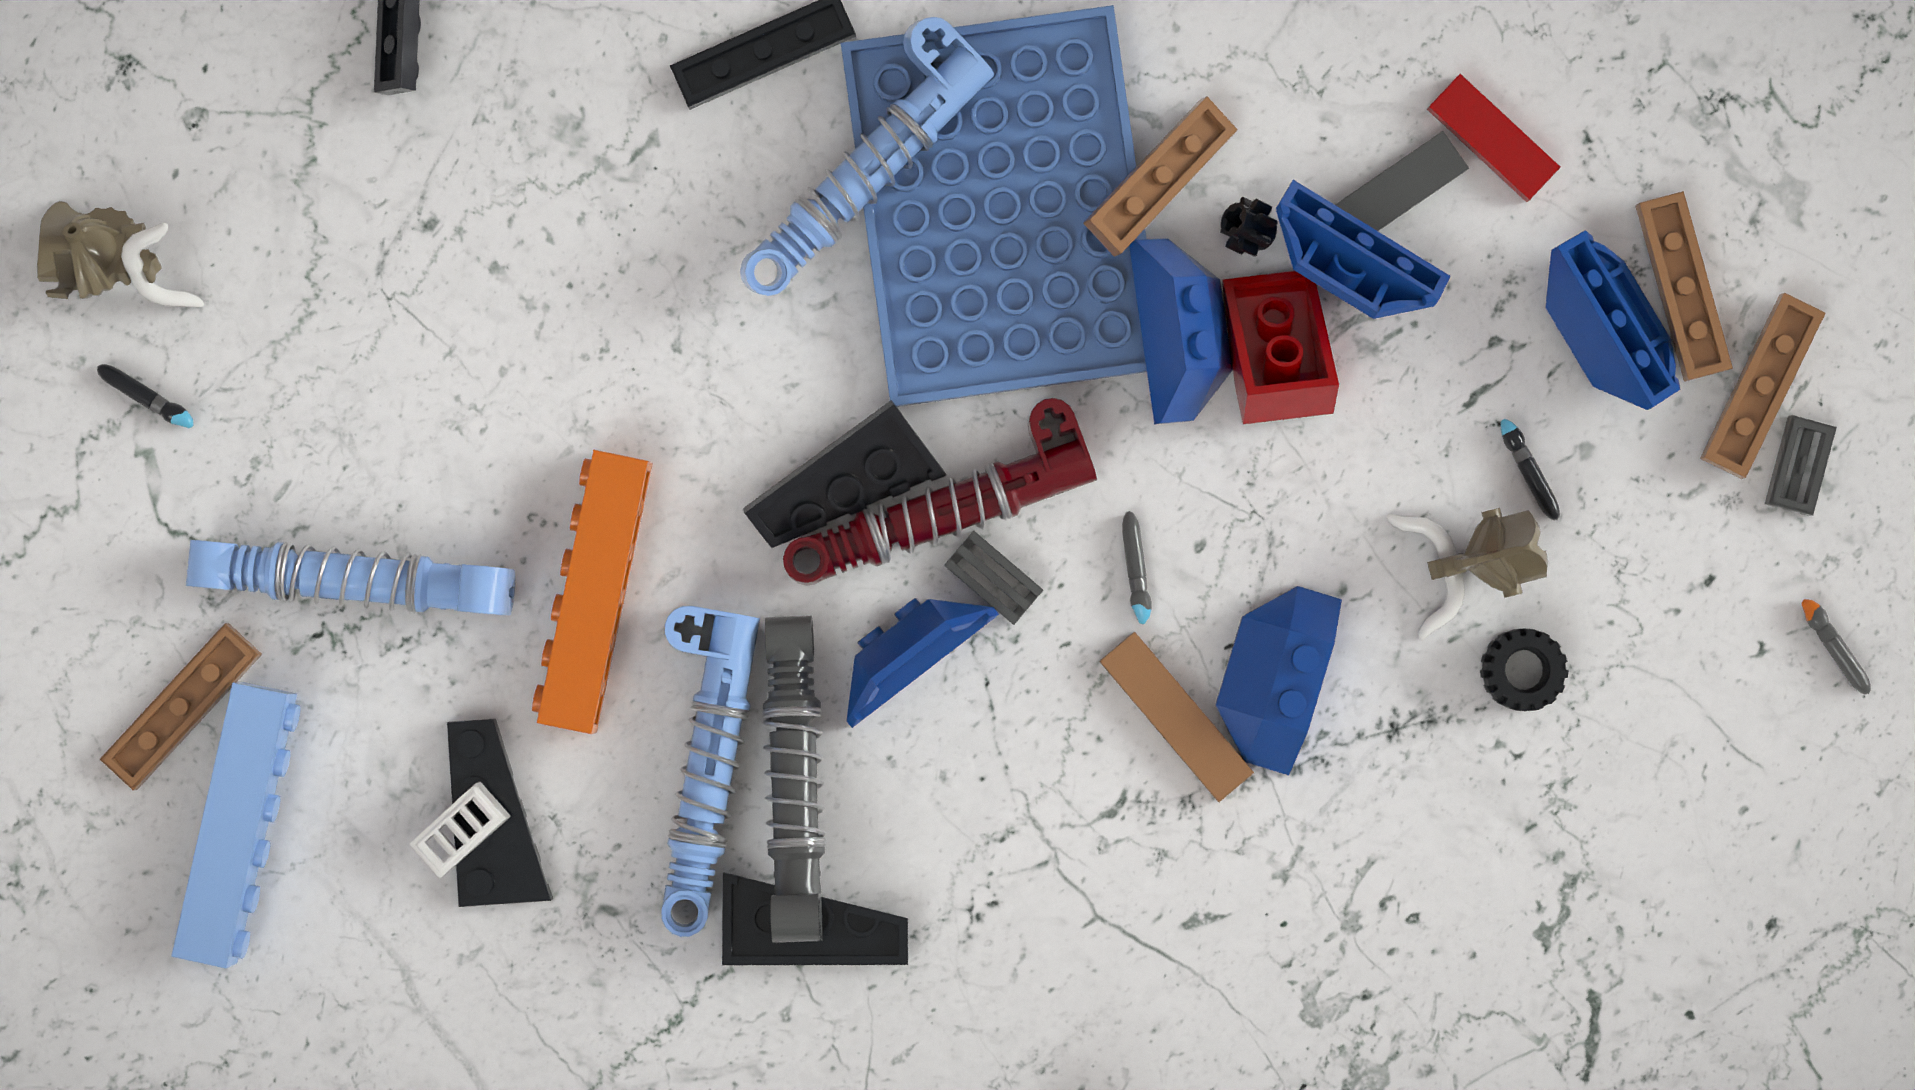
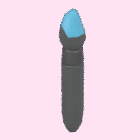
M1128 511L1123 517L1122 535L1128 581L1132 592L1130 604L1138 622L1145 624L1150 617L1152 601L1149 593L1146 591L1147 578L1145 577L1146 569L1139 522L1133 512Z

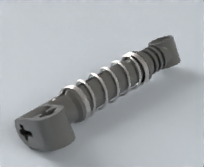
M812 616L766 617V660L768 664H773V668L767 669L768 675L773 676V679L768 680V687H774V691L768 692V699L763 703L762 713L764 715L762 717L767 719L763 722L765 726L776 727V731L769 733L770 744L763 747L766 751H770L771 768L766 770L764 774L771 777L772 794L765 797L767 801L772 802L773 819L765 823L769 827H773V839H769L766 842L768 844L766 846L768 848V855L774 860L775 886L774 895H771L770 909L772 942L823 941L819 859L825 853L826 844L824 842L826 839L823 837L826 833L818 829V814L822 813L825 808L817 803V789L821 788L824 782L817 778V764L823 760V757L816 753V739L822 735V732L817 728L808 726L814 718L822 715L820 713L822 710L821 702L815 697L814 690H809L808 686L814 685V679L808 678L809 674L814 673V667L808 666V663L814 661Z

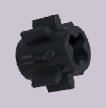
M1241 197L1239 203L1230 205L1223 213L1220 224V233L1230 237L1225 247L1241 255L1245 252L1254 257L1257 256L1258 250L1268 248L1276 237L1278 224L1277 220L1268 216L1272 206L1257 198L1251 201L1245 197Z

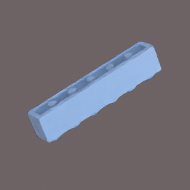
M246 682L232 683L171 957L228 968L237 964L238 958L243 959L246 955L250 941V932L244 931L248 913L255 912L260 896V886L255 885L259 867L264 868L270 852V841L265 840L269 822L273 823L276 820L280 807V796L275 795L279 777L285 776L290 762V750L285 749L289 731H295L300 717V705L295 704L297 693Z

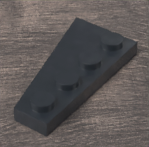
M891 400L743 508V511L769 546L774 548L827 526V522L848 513L851 516L867 509V505L891 495L893 498L911 491V487L931 479V481L942 478L946 476V473Z
M496 719L447 722L452 804L475 783L481 782L511 816L456 865L459 907L553 900L549 884L546 882L540 863L541 858L536 843L534 844L528 826L522 799L520 800L513 779L514 774ZM473 801L467 806L483 825L490 821ZM460 813L454 817L470 838L477 833ZM454 834L455 848L458 850L463 843Z
M723 872L722 965H908V918L821 897L823 941L773 943L770 909L771 895H774L775 885Z

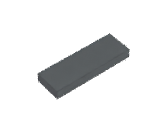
M1442 131L1335 205L1379 231L1463 174L1469 167L1444 131Z

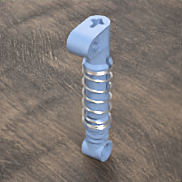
M930 17L919 20L909 26L903 40L905 53L927 78L906 99H897L893 104H890V107H887V114L889 116L886 119L878 116L881 124L868 137L865 134H861L863 142L851 154L843 152V156L846 159L833 172L825 169L828 177L815 190L812 187H808V192L814 199H806L803 196L795 199V202L790 206V215L786 218L789 224L786 225L782 222L778 226L781 232L778 234L776 231H773L770 234L773 239L771 242L765 239L755 250L746 255L741 264L740 274L743 283L752 292L767 296L780 293L798 273L796 266L799 265L803 268L807 264L804 258L807 257L811 260L815 256L812 251L814 248L820 251L823 247H832L835 243H838V239L842 238V232L837 220L841 218L847 223L849 221L859 222V211L867 203L876 204V194L884 186H894V176L902 168L911 169L913 166L912 158L920 150L929 151V148H932V145L937 142V133L994 76L992 69L947 21L942 18ZM922 33H936L938 38L935 40L934 45L938 50L948 47L951 43L956 48L937 69L931 63L940 53L935 49L923 50L921 46L924 44L925 38ZM769 258L777 267V276L772 283L761 285L755 278L754 269L759 261Z
M190 540L186 586L233 590L236 586L238 591H245L248 587L250 592H256L259 588L261 593H267L272 600L287 601L289 599L290 602L294 601L295 589H299L302 597H313L315 604L319 603L320 598L339 600L341 607L344 605V600L364 601L365 609L369 607V602L389 603L390 611L394 610V604L406 605L407 611L409 613L413 611L414 614L416 612H425L429 607L444 610L454 609L455 611L510 615L515 595V570L466 564L433 563L429 557L422 556L421 554L418 556L414 554L412 556L410 553L406 554L402 560L391 559L385 551L379 553L376 558L366 557L360 548L351 555L341 554L335 546L331 547L327 552H318L311 544H308L297 555L295 547L291 542L289 544L287 542H277L274 546L265 547L262 551L260 546H253L251 549L249 545H241L239 549L237 544Z
M682 606L675 609L668 616L665 623L666 638L669 644L676 650L706 656L701 690L694 694L693 706L690 707L697 712L696 716L688 719L694 725L692 740L684 744L690 752L687 765L680 768V771L685 775L683 790L675 793L678 799L681 800L679 813L671 818L673 823L680 827L669 830L670 834L668 835L667 842L672 850L671 857L676 858V862H670L669 868L674 869V874L668 873L667 880L672 881V885L665 886L662 903V921L672 934L680 937L692 936L705 926L712 894L706 891V888L713 887L714 882L709 880L708 877L709 875L714 876L716 871L710 868L711 864H717L718 858L725 853V847L727 846V839L720 836L713 827L714 823L724 824L725 819L732 817L726 809L729 794L737 792L731 787L733 770L741 767L735 762L738 745L745 743L739 737L742 721L750 718L748 714H750L751 704L746 699L760 623V618L695 606ZM704 615H713L714 622L709 650H698L701 637L699 635H693L690 643L682 642L681 633L674 631L675 624L683 623L685 616L694 617V625L702 627ZM686 818H688V819H687V824L682 823V822L676 820V819H686ZM688 899L696 904L698 915L693 922L680 924L673 919L671 909L679 900Z

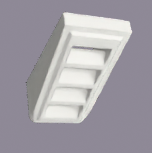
M478 782L419 834L410 845L441 879L511 816L481 782ZM472 801L490 820L485 825L467 807ZM459 813L477 832L471 838L454 819ZM445 825L463 843L458 850L440 831ZM432 837L449 854L450 857L445 862L426 843Z

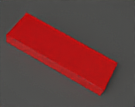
M1461 74L1427 108L1438 121L1526 202L1531 200L1561 167Z

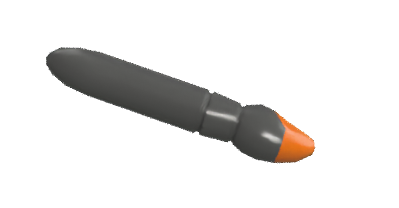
M1804 599L1801 604L1809 626L1816 630L1821 642H1823V645L1850 684L1858 692L1869 694L1871 684L1868 676L1841 636L1837 634L1836 629L1829 623L1826 611L1815 601Z

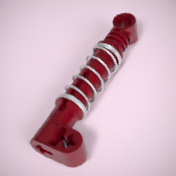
M1056 398L1044 399L1036 404L1031 411L1028 422L1029 435L1036 454L1006 465L998 461L993 464L990 463L989 466L985 465L984 473L979 474L974 469L972 477L959 482L950 477L948 486L934 491L927 486L925 494L912 499L903 495L901 503L888 508L880 503L878 506L879 515L873 513L872 508L868 507L867 510L864 509L857 512L854 520L848 522L849 528L844 529L843 524L838 525L839 531L836 533L833 532L832 528L827 529L828 535L825 537L819 532L808 537L797 538L788 545L784 552L783 563L786 572L798 584L808 586L836 576L835 569L840 568L842 573L847 572L846 565L851 564L853 569L858 568L857 561L860 560L863 561L864 565L869 563L876 567L882 564L885 565L886 562L890 563L894 544L899 543L902 551L906 550L907 553L913 555L915 546L926 542L936 546L938 538L951 533L960 538L962 529L973 525L983 529L985 521L998 516L1003 520L1011 519V517L1019 514L1022 507L1097 481L1090 454L1073 410L1066 402ZM1045 413H1051L1054 419L1062 418L1063 422L1058 428L1059 437L1073 433L1075 440L1044 451L1041 444L1051 441L1053 437L1049 428L1041 429L1039 426L1044 422ZM804 549H812L820 556L819 567L816 571L809 574L800 573L794 565L795 556Z

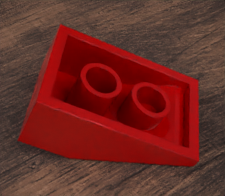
M1296 271L1223 279L1222 288L1234 384L1242 423L1251 424L1334 414L1339 381L1316 283Z

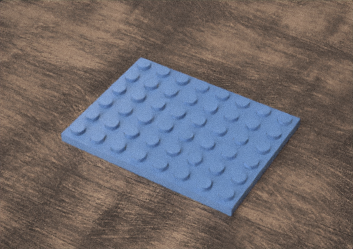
M1114 5L953 27L992 69L994 76L937 133V142L932 145V148H929V151L920 150L912 158V168H902L894 176L895 185L884 186L876 194L877 203H867L863 207L890 401L892 400L897 407L1147 372L1130 248L1128 246L1121 254L1114 257L1083 224L1136 168ZM922 33L925 38V42L921 46L923 50L935 49L940 53L931 63L937 69L956 48L951 43L948 47L938 50L934 45L935 40L938 38L936 33ZM905 34L841 43L855 149L863 142L861 134H865L868 137L881 124L878 116H882L884 119L889 116L887 114V107H890V104H893L897 99H906L927 78L905 53L903 45ZM1145 229L1135 240L1147 239Z

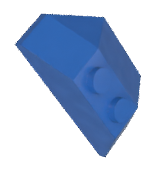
M1294 179L1276 207L1293 270L1373 319L1434 307L1451 277Z
M1586 230L1552 249L1545 308L1591 385L1645 410L1653 408L1681 390L1679 379L1675 377L1676 362L1671 338L1625 261L1605 245L1594 241L1593 236Z
M1169 239L1134 240L1129 245L1154 425L1194 421L1233 370L1221 282L1218 277Z
M1296 586L1241 617L1215 706L1242 759L1246 763L1282 774H1290L1307 736L1335 644L1342 599Z
M914 598L894 614L899 622L884 633L881 627L878 626L857 643L863 650L856 654L854 658L846 719L851 728L996 618L999 613L995 608L928 599L920 604L917 598Z

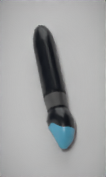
M101 364L97 366L98 375L105 382L146 408H150L151 411L162 415L165 421L186 428L194 426L193 418L181 405L169 402L160 394L158 395L152 389L111 365Z
M1503 419L1501 421V433L1506 448L1512 451L1515 462L1518 464L1519 470L1543 513L1552 520H1558L1560 516L1558 502L1537 462L1532 457V453L1525 445L1523 433L1513 422Z

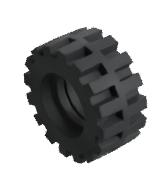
M1526 628L1504 632L1489 643L1486 653L1482 655L1481 662H1483L1482 670H1480V676L1485 683L1483 686L1486 692L1491 694L1494 701L1506 708L1516 711H1536L1542 709L1544 706L1552 704L1556 700L1555 697L1562 693L1565 688L1563 684L1565 678H1568L1569 670H1566L1565 665L1568 662L1566 654H1562L1559 643L1552 640L1550 635L1544 632ZM1521 650H1528L1536 654L1543 667L1542 677L1534 687L1526 690L1514 687L1508 681L1505 673L1509 657Z

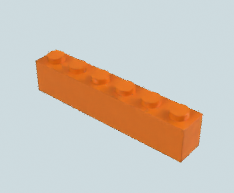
M593 450L592 459L585 458L583 461L579 485L586 487L582 505H574L570 521V531L576 532L573 550H565L560 575L567 577L563 595L556 594L551 612V621L557 622L554 640H546L541 665L548 667L544 685H537L532 703V711L538 712L537 723L588 734L597 733L653 465L649 461Z

